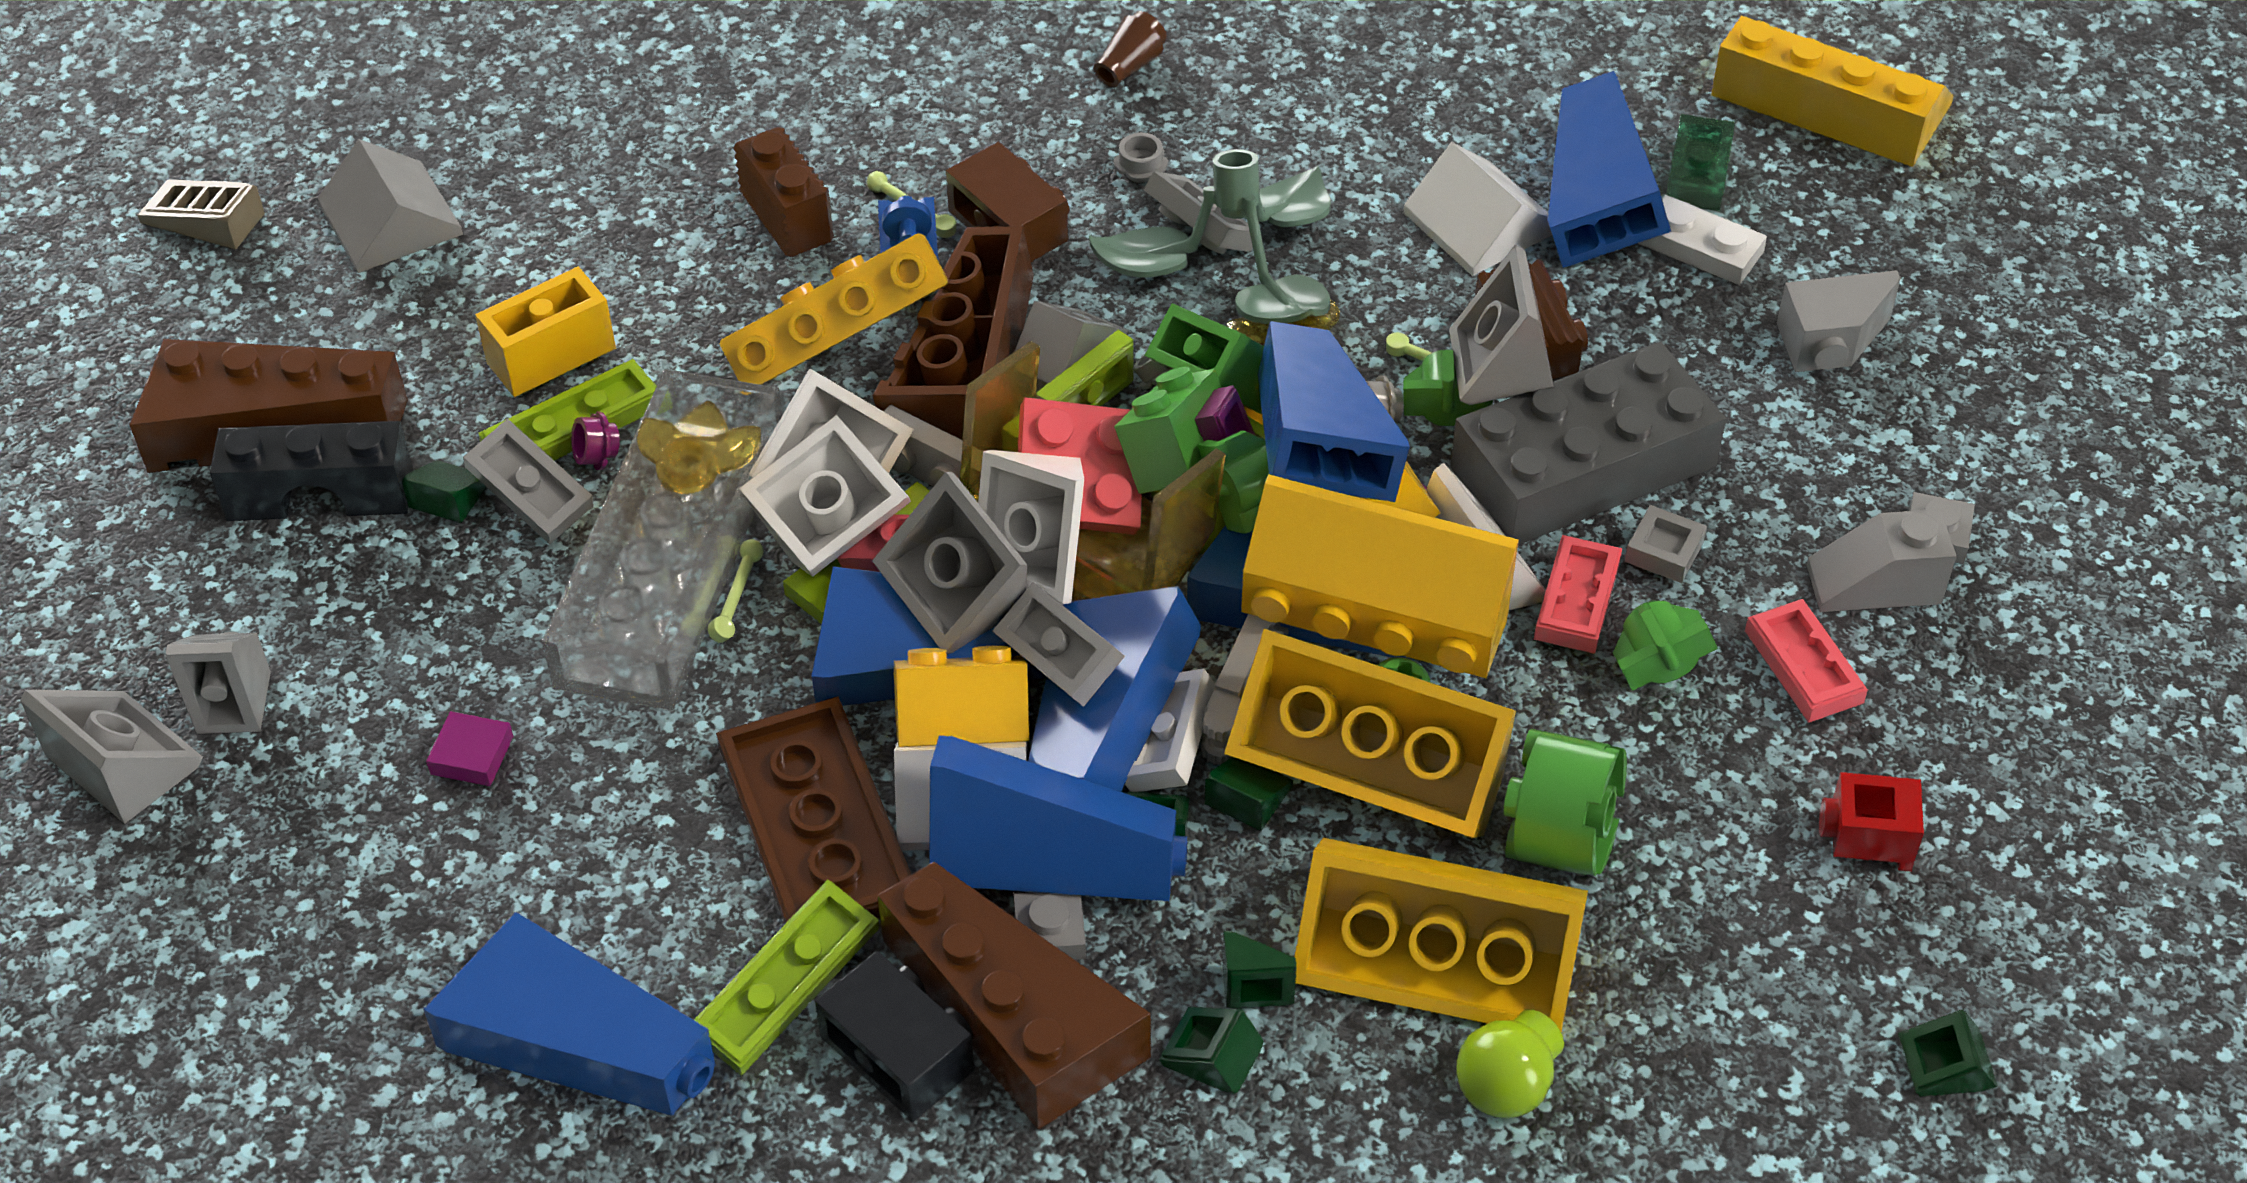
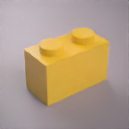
M579 266L475 314L486 362L513 397L521 395L616 349L607 299Z
M1009 646L972 648L973 658L947 659L946 649L922 648L908 650V660L894 661L896 738L899 747L936 745L939 735L953 736L971 743L1029 741L1027 663L1022 656H1011V647Z

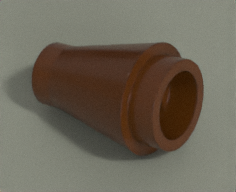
M1136 11L1133 15L1124 16L1101 58L1093 66L1098 79L1105 85L1116 88L1124 79L1160 56L1164 50L1163 44L1167 41V33L1163 25L1154 16L1145 11Z

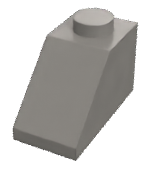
M1898 271L1785 282L1776 324L1795 372L1852 366L1891 318L1901 280Z
M1034 301L1009 367L1027 374L1025 384L1039 391L1119 329L1127 334L1128 330L1081 309Z
M1941 509L1879 513L1808 557L1806 566L1820 612L1938 605L1943 602L1957 556Z
M257 632L191 635L167 645L166 658L197 734L261 732L271 671Z

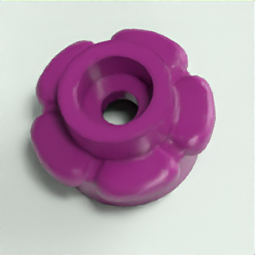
M596 412V414H591L590 417H577L575 419L571 433V445L577 464H593L595 470H603L607 465V458H615L617 456L620 445L619 431L615 423L608 422L603 412Z

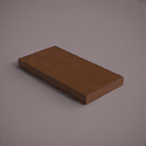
M839 696L717 732L716 737L719 750L784 924L828 879L880 920L877 895L909 877L911 872Z

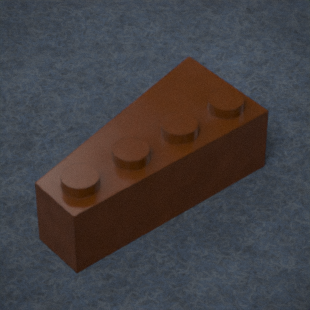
M1023 226L967 227L943 269L948 278V284L937 291L931 302H924L917 315L919 325L909 343H901L893 357L895 368L888 381L881 380L872 395L875 406L884 412L889 405H892L966 443H996L995 424L1007 416L1016 370L1009 367L1024 328L1034 278Z
M163 339L130 422V428L147 473L170 471V462L197 459L199 467L211 466L218 428L384 421L401 422L408 399L395 352Z
M932 862L877 895L882 937L885 944L903 965L907 966L917 975L925 987L926 994L942 1009L947 1006L954 1008L965 1018L974 1035L972 1039L973 1051L1038 1130L1151 1058L1150 1012L936 862Z

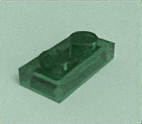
M1685 114L1680 115L1666 195L1697 208L1720 211L1735 122Z

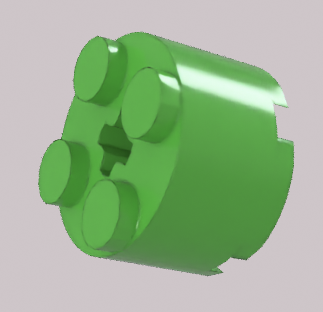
M1530 729L1526 736L1522 755V765L1526 767L1523 778L1512 777L1505 795L1504 815L1515 818L1508 832L1505 855L1507 858L1581 875L1596 876V874H1601L1608 862L1618 828L1619 818H1614L1617 796L1624 797L1627 773L1626 750L1614 747L1611 744Z

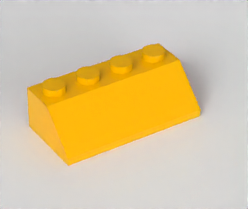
M1742 15L1720 45L1711 96L1911 167L1915 165L1951 106L1954 97L1946 86L1924 79L1919 75L1880 64L1867 57L1854 55L1820 43L1815 39L1805 38L1770 26L1766 22L1753 20Z
M1268 475L1264 484L1243 569L1241 612L1258 616L1268 622H1280L1317 632L1330 639H1343L1379 649L1389 655L1405 656L1442 666L1452 672L1468 673L1487 679L1507 623L1519 540Z
M1263 629L1224 754L1475 838L1484 836L1505 771L1516 710L1268 629Z
M1322 838L1313 850L1294 956L1297 965L1296 984L1487 1024L1497 1020H1514L1522 1011L1532 1009L1548 1016L1562 1032L1588 890Z

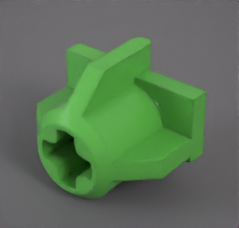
M1452 349L1431 353L1423 360L1422 365L1403 378L1404 416H1424L1428 421L1436 425L1455 426L1456 418L1493 405V400L1473 405L1460 401L1454 365V351Z
M1240 431L1220 441L1206 440L1197 444L1209 477L1201 482V491L1215 494L1227 530L1244 534L1253 531L1264 484L1269 475L1265 440L1249 432Z
M1649 601L1639 605L1628 615L1613 654L1631 690L1634 691L1650 682L1667 683L1683 677L1695 667L1700 657L1717 650L1718 647L1698 610L1676 606L1666 601Z

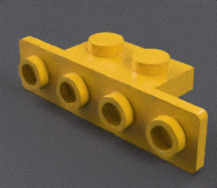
M915 234L867 261H864L862 256L858 255L841 263L831 270L834 279L815 289L811 282L793 289L780 298L784 306L723 338L720 341V347L742 388L746 391H751L945 287L948 284V278L925 235Z

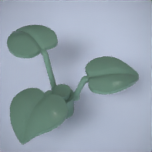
M1241 149L1223 151L1213 157L1214 186L1203 188V203L1190 237L1181 230L1163 226L1131 230L1109 237L1089 235V244L1092 251L1103 264L1112 270L1132 277L1167 275L1187 266L1186 253H1192L1198 249L1213 204H1216V206L1221 208L1223 216L1233 219L1247 218L1261 284L1246 287L1237 293L1235 306L1242 317L1262 324H1269L1270 321L1290 323L1305 319L1308 316L1325 315L1330 310L1329 292L1319 281L1301 274L1288 275L1274 281L1268 271L1259 222L1266 220L1280 227L1301 226L1319 221L1330 213L1331 199L1324 185L1319 166L1260 189L1257 154Z

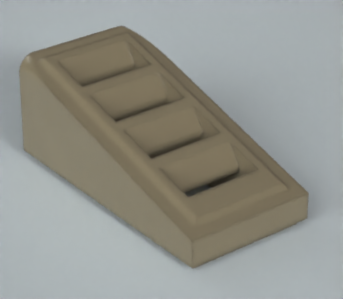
M167 179L140 211L138 218L142 224L236 250L264 216L265 212L258 189L254 185L241 182ZM187 203H190L187 208H184Z

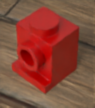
M1840 772L1833 798L1823 797L1819 815L1820 837L1833 838V857L1897 862L1899 871L1911 872L1924 835L1921 779Z

